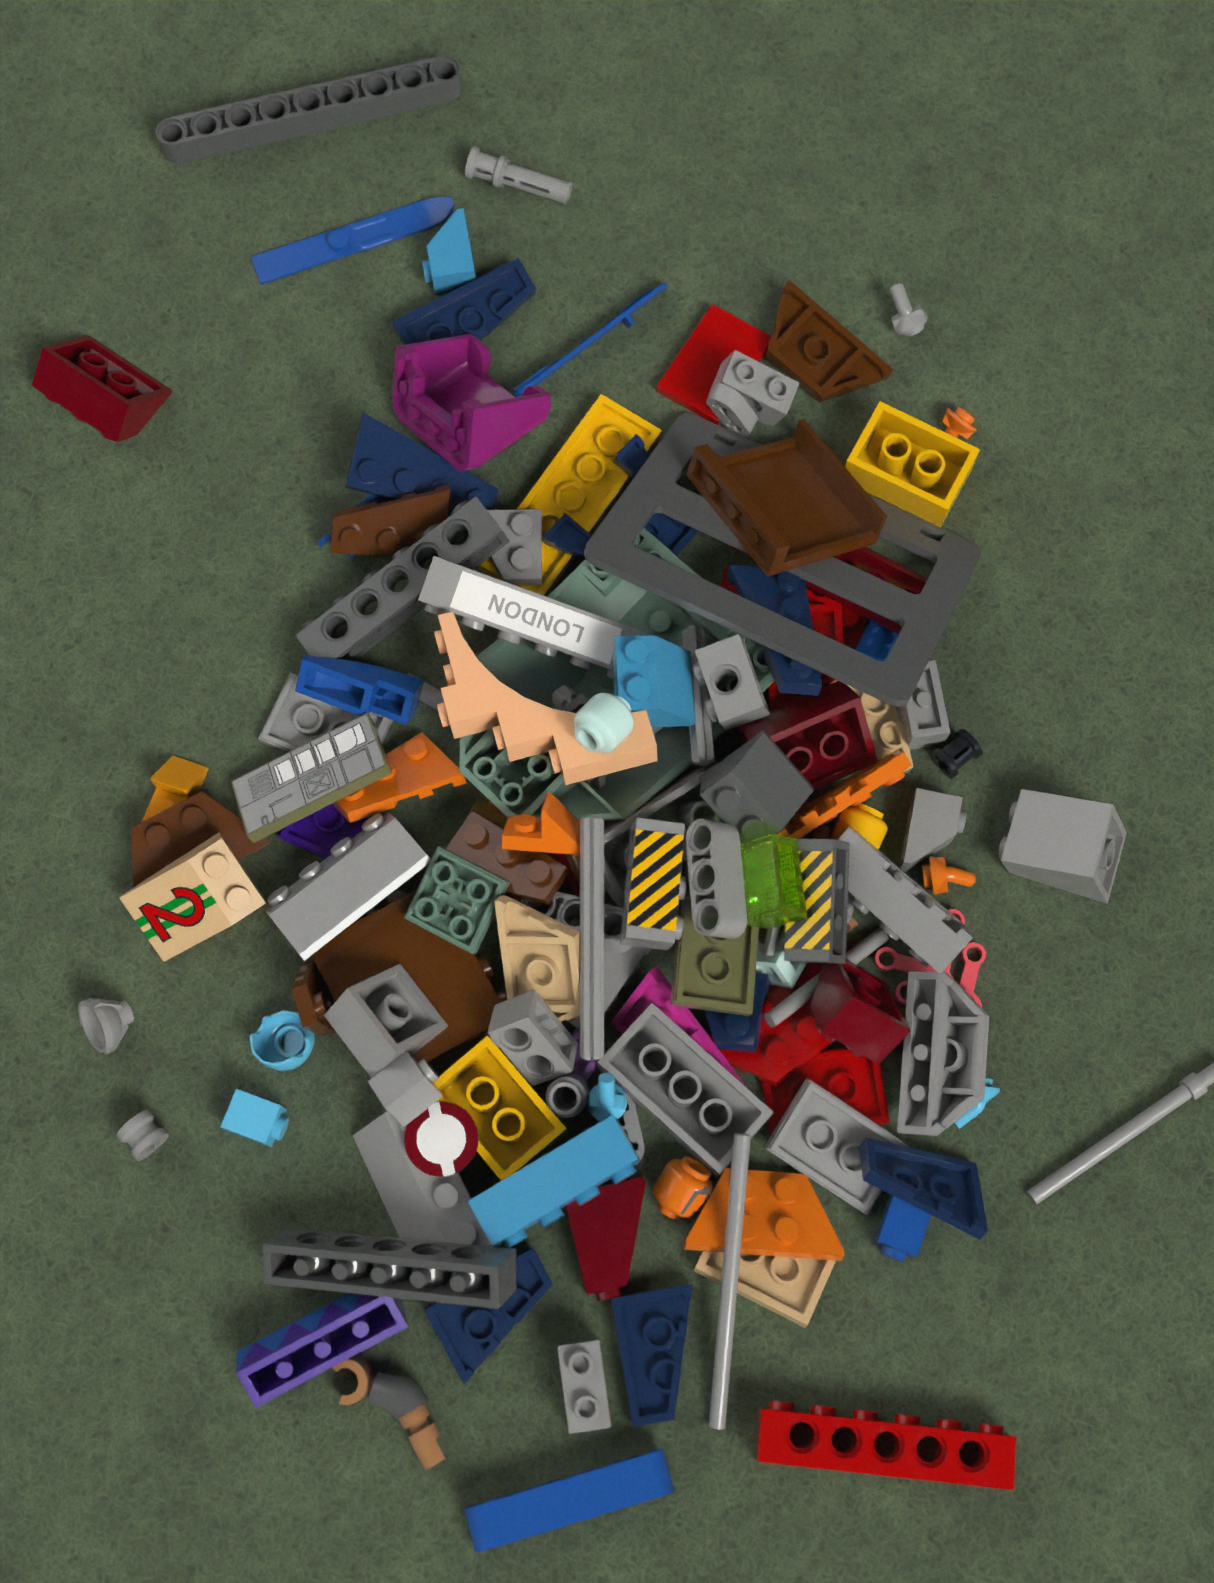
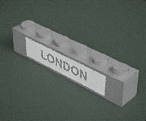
M433 556L418 599L427 603L424 609L427 612L435 615L445 614L448 611L463 616L461 624L483 631L486 624L499 629L497 637L519 644L522 637L535 642L533 650L552 657L556 656L557 651L572 656L570 663L579 667L592 670L593 664L608 668L606 676L613 679L612 655L615 636H651V634L436 556Z

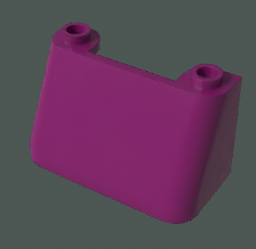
M472 334L396 346L392 399L397 418L460 472L478 469L545 422L548 417V413L551 410V394L537 385L526 387L523 396L515 397L488 376V368L491 364L490 352Z

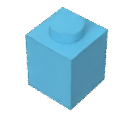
M236 1089L220 1127L231 1133L272 1147L275 1140L281 1141L288 1127L289 1118L285 1117L287 1109L283 1106Z

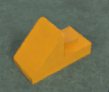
M172 756L150 779L156 789L142 821L198 793L209 768Z

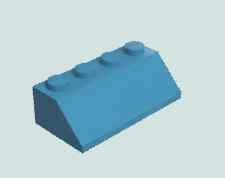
M611 1115L470 1199L468 1203L491 1245L499 1246L503 1243L505 1248H510L526 1239L528 1235L525 1230L537 1222H540L541 1226L545 1227L564 1216L561 1210L562 1207L574 1200L580 1206L599 1195L600 1191L597 1187L612 1178L614 1184H617L636 1172L633 1165L641 1160L619 1120L614 1115Z

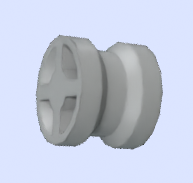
M147 1109L126 1122L117 1132L116 1136L122 1143L129 1144L132 1148L131 1155L136 1161H140L159 1148L168 1139L169 1134L164 1128L156 1126L154 1115Z

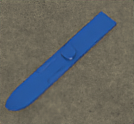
M451 197L426 199L252 256L251 259L262 285L435 227L450 216L454 208V201Z

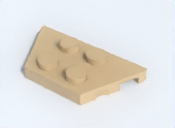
M500 895L494 901L507 1000L535 990L560 1022L564 1020L569 1021L579 1016L580 932L506 895Z

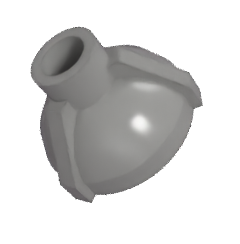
M88 998L81 1001L78 1005L79 1023L91 1045L98 1052L105 1053V1055L114 1052L129 1028L127 1024L134 1021L133 1012L129 1004L124 1000L119 1002L100 998Z

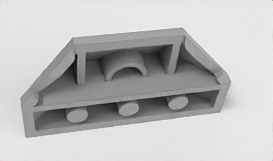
M909 971L905 1020L911 1032L904 1038L897 1133L938 1136L984 1099L989 1015L949 973Z

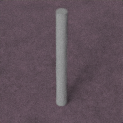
M881 928L876 929L847 951L846 959L857 965L888 941L887 933ZM820 973L764 1015L767 1024L773 1028L810 1001L813 998Z

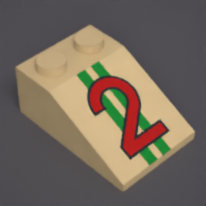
M220 832L119 896V899L163 962L234 925L266 904L262 893Z

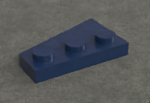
M867 1137L859 1146L863 1181L980 1240L987 1233L988 1227L977 1163Z
M693 1284L611 1298L633 1427L674 1420Z

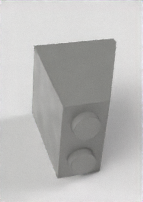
M1021 789L1018 801H1014L1010 808L1009 822L1011 826L1008 837L1004 836L999 846V858L1007 871L1017 876L1108 904L1127 834L1114 805Z

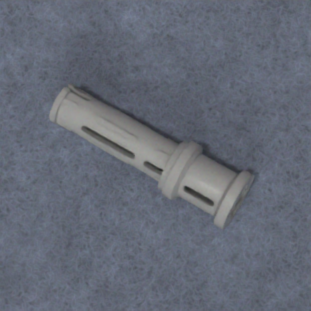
M472 147L466 162L465 178L471 179L474 176L492 182L496 188H503L504 185L563 203L564 205H567L572 192L573 182H567L511 164V160L507 156L502 155L498 158L480 152L479 147Z

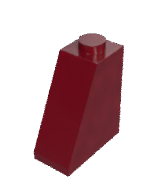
M644 1176L617 1184L598 1187L600 1194L580 1206L576 1200L566 1205L587 1296L595 1294L597 1302L621 1296L619 1288L625 1287L628 1284L646 1186Z

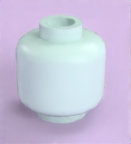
M608 693L594 695L574 717V734L577 741L583 748L593 753H609L614 751L630 735L634 728V718L628 702L620 696Z

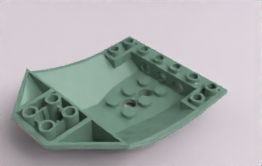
M645 528L633 543L635 547L700 577ZM586 559L547 596L631 628L655 635L682 648V631L690 625L703 628L706 646L738 634L590 564ZM739 634L746 644L763 693L774 682L763 657V645ZM522 637L519 644L499 638L476 656L500 682L523 697L552 709L559 710L552 702V694L563 685L569 686L576 693L575 698L581 693L589 700L599 693L614 695V679L606 676L608 668L593 664L592 670L579 667L570 663L571 655L557 651L555 657L533 650L535 642ZM734 676L725 678L720 684V691H732L737 686L738 678ZM719 721L712 722L713 741L715 742L726 730ZM689 726L671 727L669 729L663 727L655 733L658 761L610 773L605 777L606 785L601 789H598L592 781L588 784L585 781L565 785L562 772L554 774L549 752L509 762L506 748L501 750L497 748L493 729L460 737L459 771L506 817L529 814L536 818H541L547 792H550L579 821L584 817H600L604 821L625 820L656 797L692 764Z

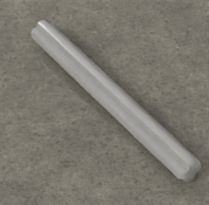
M584 817L580 820V1057L585 1060H599L604 1056V820L600 817Z

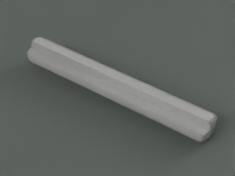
M690 625L682 631V644L684 649L691 652L695 725L689 726L691 761L694 765L706 767L715 760L712 720L705 704V700L710 699L707 685L702 687L699 685L693 669V665L699 663L695 650L706 646L705 632L702 627Z

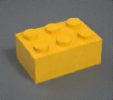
M880 401L849 455L845 468L866 492L941 527L966 482L980 449Z
M488 1035L434 1081L443 1095L436 1102L454 1103L471 1115L478 1130V1146L476 1151L501 1181L539 1159L568 1134L566 1127Z

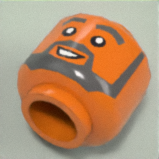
M689 1156L670 1160L653 1186V1194L659 1202L657 1207L660 1212L674 1220H677L679 1217L693 1218L697 1216L713 1191V1183L709 1178L711 1176L709 1169L698 1160Z

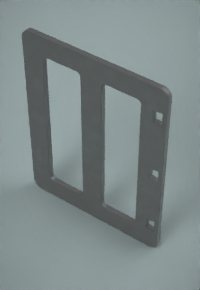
M684 413L679 415L587 542L584 551L585 559L598 568L878 700L896 707L906 705L981 557L980 547L962 536L938 527L869 494L887 515L879 537L934 563L935 566L920 594H912L834 557L787 570V572L890 619L902 627L887 659L884 661L873 659L633 545L655 513H662L748 553L704 497L677 485L676 482L690 463L694 448L697 446L708 444L718 457L762 445L695 414ZM715 436L734 444V446L731 447L716 440ZM924 531L934 537L941 539V541L938 542L932 538H929L921 534L920 532Z

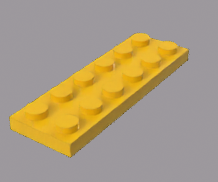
M600 394L517 510L541 509L542 539L564 513L592 535L632 479L613 463L614 458L636 434L642 439L645 444L644 449L649 455L662 437V430ZM542 542V585L516 586L547 597L575 557ZM488 558L478 566V569L487 575L502 580L491 558Z

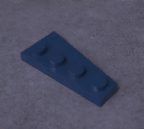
M518 258L392 321L393 328L403 345L472 334L482 341L535 295L536 288Z
M365 413L361 415L345 488L389 500L401 499L402 495L415 492L418 495L436 490L435 487L448 484L450 495L447 516L452 515L453 509L458 504L466 500L470 501L475 496L486 510H494L498 488L468 471H458L443 457Z

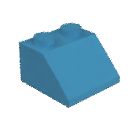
M655 635L615 636L612 655L614 696H620L625 699L631 707V712L646 710L651 727L694 726L691 652Z

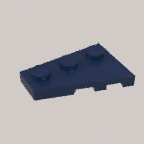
M533 1246L516 1255V1291L499 1309L434 1302L424 1308L463 1384L469 1380L474 1371L493 1353L506 1335L525 1317L553 1285Z

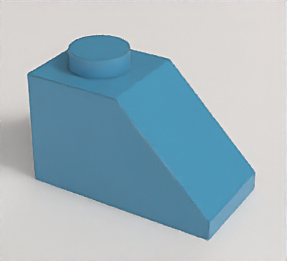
M464 208L456 209L427 245L429 260L422 261L425 282H433L435 294L452 292L476 280Z

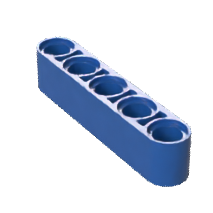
M664 1449L649 1451V1454L642 1456L639 1454L610 1463L606 1467H596L568 1476L569 1478L563 1480H553L530 1487L527 1491H517L487 1500L488 1502L479 1505L478 1503L464 1508L474 1551L481 1552L675 1492Z

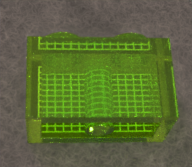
M768 834L740 844L747 910L746 926L771 929L807 918L797 839Z

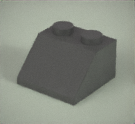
M764 730L703 774L700 787V796L724 823L735 826L739 833L740 841L750 852L780 832L813 792V786Z

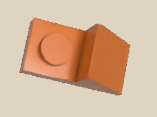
M547 792L541 810V818H536L529 814L508 817L502 833V849L580 855V821L553 794Z

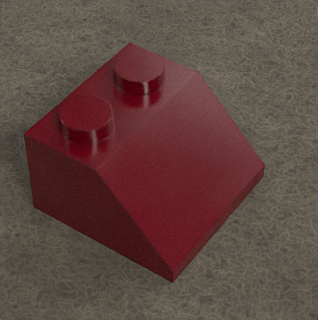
M847 959L845 964L823 963L810 1004L817 1021L815 1024L817 1030L827 1040L834 1041L836 1039L845 1044L848 1050L856 1057L862 1058L865 1056L880 1064L911 1032L887 983Z

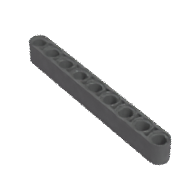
M436 56L169 117L157 125L156 137L165 159L169 162L178 164L456 100L463 91L461 68L458 60L452 56Z

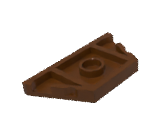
M790 280L786 282L766 352V357L790 378L799 382V385L819 403L889 378L894 370L794 283Z
M200 791L132 826L133 887L219 832L239 860L271 844V841L267 836L253 843L246 834L243 820L240 816L228 810L204 791Z

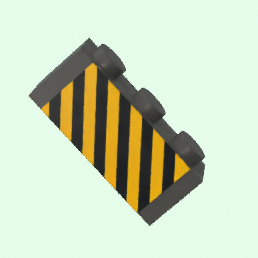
M789 839V843L796 841L806 916L785 922V930L781 936L784 961L845 964L850 843L836 839Z

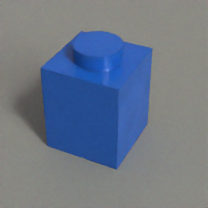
M891 1195L888 1198L873 1243L882 1247L880 1254L899 1262H904L906 1256L909 1258L917 1257L931 1215Z

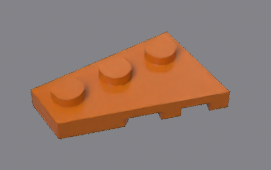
M421 732L386 754L392 774L332 804L352 823L393 809L397 805V801L417 794L422 799L434 795L432 789L452 783L453 787L466 784L467 781L465 776L459 771V767Z

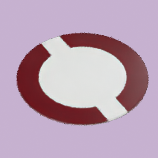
M435 1102L407 1124L404 1136L405 1150L410 1161L420 1171L439 1177L453 1175L464 1169L473 1159L478 1146V1130L471 1115L462 1107L450 1102Z

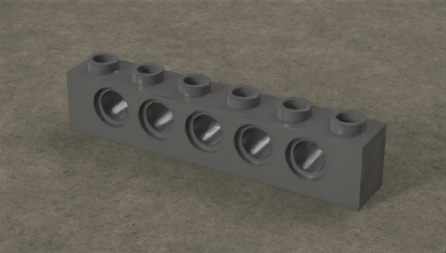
M476 496L470 501H463L453 509L450 517L440 524L437 523L427 528L422 534V538L411 547L407 546L397 551L392 557V561L381 570H374L366 575L359 587L351 593H344L335 599L332 607L324 614L309 619L303 625V630L295 636L310 656L356 661L425 608L427 603L418 599L429 570L424 569V564L428 558L438 556V558L474 570L510 541ZM469 533L468 539L464 544L454 545V540L458 535ZM408 579V584L404 590L394 592L398 581ZM372 602H378L376 611L371 615H365L366 607ZM348 624L346 634L341 638L335 639L336 630L340 626Z
M289 1227L283 1228L262 1244L264 1284L495 1309H499L516 1291L515 1249Z

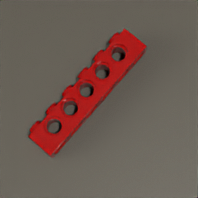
M769 1400V1409L759 1408L755 1460L757 1462L1014 1490L1016 1436L1005 1435V1426L979 1423L978 1432L962 1430V1421L937 1419L936 1427L920 1425V1417L895 1414L894 1422L878 1421V1412L853 1409V1418L836 1416V1407L811 1405V1413L795 1412V1403ZM799 1422L808 1424L812 1433L810 1442L803 1447L794 1446L789 1436L792 1426ZM847 1427L853 1434V1444L848 1450L839 1452L832 1444V1435L836 1429ZM888 1431L894 1437L895 1447L891 1454L880 1456L875 1450L874 1441L878 1434ZM925 1436L932 1437L937 1445L935 1456L928 1461H923L917 1453V1444ZM973 1441L978 1447V1459L972 1465L966 1466L960 1459L959 1451L965 1442Z

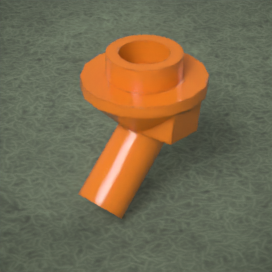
M958 406L955 411L951 408L946 410L942 422L948 426L945 433L956 438L961 435L968 439L977 430L973 425L976 418L962 407Z
M929 856L930 864L922 865L924 888H932L933 895L948 892V882L972 887L976 880L975 874L951 866L946 867L945 857Z

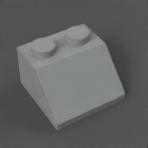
M401 964L347 988L324 1015L371 1079L405 1051L413 1055L448 1027L447 1023Z

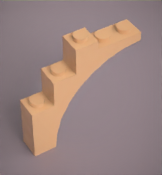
M449 612L438 615L442 629L434 631L440 654L448 652L451 664L443 665L448 686L441 688L444 702L437 704L442 726H451L454 739L493 729L498 750L506 748L509 762L549 752L554 774L562 772L565 785L658 761L657 744L646 710L631 712L634 718V728L630 735L614 751L609 753L590 752L583 748L575 737L574 717L577 713L547 707L523 697L500 682L477 659L463 638L454 613Z

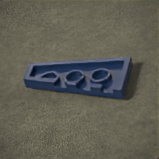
M729 565L726 576L730 584L736 586L739 596L813 630L804 579L787 571L767 577L760 567ZM763 645V657L780 693L819 695L822 688L819 671Z

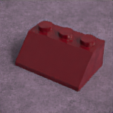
M89 335L43 347L31 385L42 392L48 400L60 404L72 412L76 419L87 422L99 430L103 437L116 443L136 436L173 391Z
M840 681L821 688L818 696H802L769 711L770 715L737 727L742 745L764 730L813 786V791L878 762L861 699L847 684Z

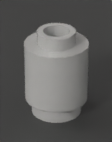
M567 1073L559 1076L547 1089V1106L558 1117H574L587 1105L590 1092L589 1085L584 1078L577 1074ZM565 1087H570L575 1091L577 1095L575 1100L570 1101L564 1097L563 1091Z

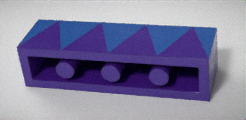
M347 1293L237 1351L236 1374L254 1406L258 1407L407 1328L405 1308L400 1298Z

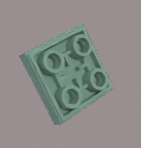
M438 846L404 918L465 951L476 954L496 913L494 901L500 895L505 894L510 881L442 846Z

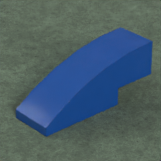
M304 656L295 692L358 716L367 712L368 714L373 712L407 725L417 710L424 680L375 665L328 657Z

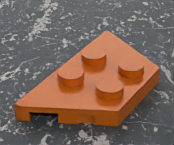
M725 1168L684 1243V1250L724 1253L731 1168ZM748 1170L741 1254L842 1261L844 1249L807 1176L799 1173Z

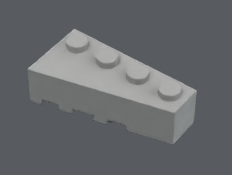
M849 825L836 839L850 843L848 892L852 895L849 900L864 914L867 915L871 911L882 921L879 924L882 930L896 941L899 938L902 939L911 948L909 952L925 967L930 965L941 974L973 939L970 929Z

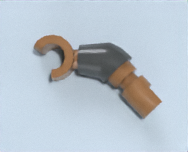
M354 1355L332 1367L335 1372L342 1368H348L354 1371L358 1379L356 1391L344 1393L341 1396L339 1405H350L358 1402L365 1396L369 1397L370 1404L389 1412L393 1420L398 1419L403 1429L409 1428L412 1435L408 1439L424 1470L446 1459L436 1441L441 1436V1433L436 1423L432 1422L430 1424L427 1419L430 1412L425 1403L429 1400L420 1385L413 1379L378 1372L375 1377L372 1365L366 1358L360 1355Z

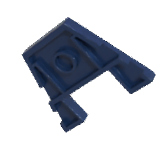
M636 434L613 460V463L632 479L649 458L648 453L644 449L645 444L642 439ZM564 513L544 535L542 542L584 561L585 547L591 535ZM655 513L645 526L648 532L676 556L680 554L698 532L696 529L662 513Z

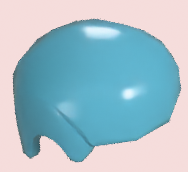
M282 1010L271 1016L263 1017L262 1024L257 1032L251 1033L249 1041L252 1055L268 1068L278 1071L294 1070L302 1065L311 1054L315 1044V1033L302 1027L298 1012ZM283 1036H284V1050L282 1049V1046H281V1040H282V1037H283Z

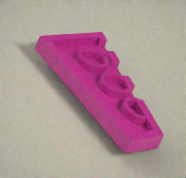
M655 966L649 971L610 1023L624 1034L645 1009L653 1003L746 1087L691 1011L686 1007L670 1005L672 986L660 969Z

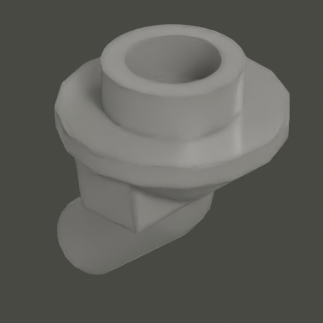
M902 283L892 286L890 292L898 314L892 316L895 333L906 337L918 334L923 330L924 324L928 320L927 313L920 304L911 307Z

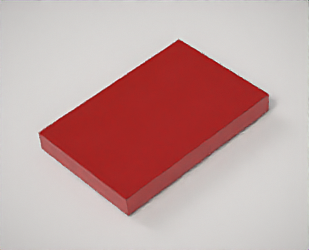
M712 304L656 386V392L698 416L719 425L721 423L707 405L706 400L721 363L734 350L761 362L766 355L771 336Z
M848 1048L820 1051L776 1087L761 1081L764 1104L774 1112L767 1120L769 1137L805 1079L811 1080L877 1125L890 1124L880 1064L865 1056L858 1058Z

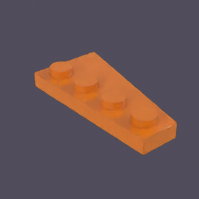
M899 750L891 752L878 760L877 763L864 768L805 803L797 810L786 826L770 838V841L780 847L789 844V839H801L816 827L835 819L838 813L850 805L851 807L856 806L872 796L870 792L884 784L887 787L898 782L905 776L903 771L912 766L905 752Z

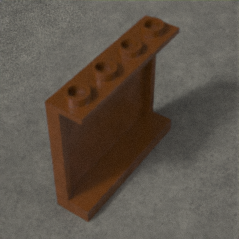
M804 419L799 420L792 438L718 457L708 444L697 446L694 448L686 475L767 577L876 544L887 519V515Z
M415 890L349 925L311 956L335 1002L347 988L401 964L448 1025L443 1032L412 1055L417 1062L424 1058L428 1063H431L488 1032L494 1005L506 1001L507 997L502 989L495 992L488 979L494 976L484 955L476 958L475 954L465 951L404 918L417 891Z

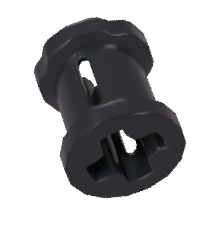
M965 729L957 731L955 739L942 749L936 748L931 752L933 762L950 779L956 777L958 769L972 758L978 759L983 755L978 741Z

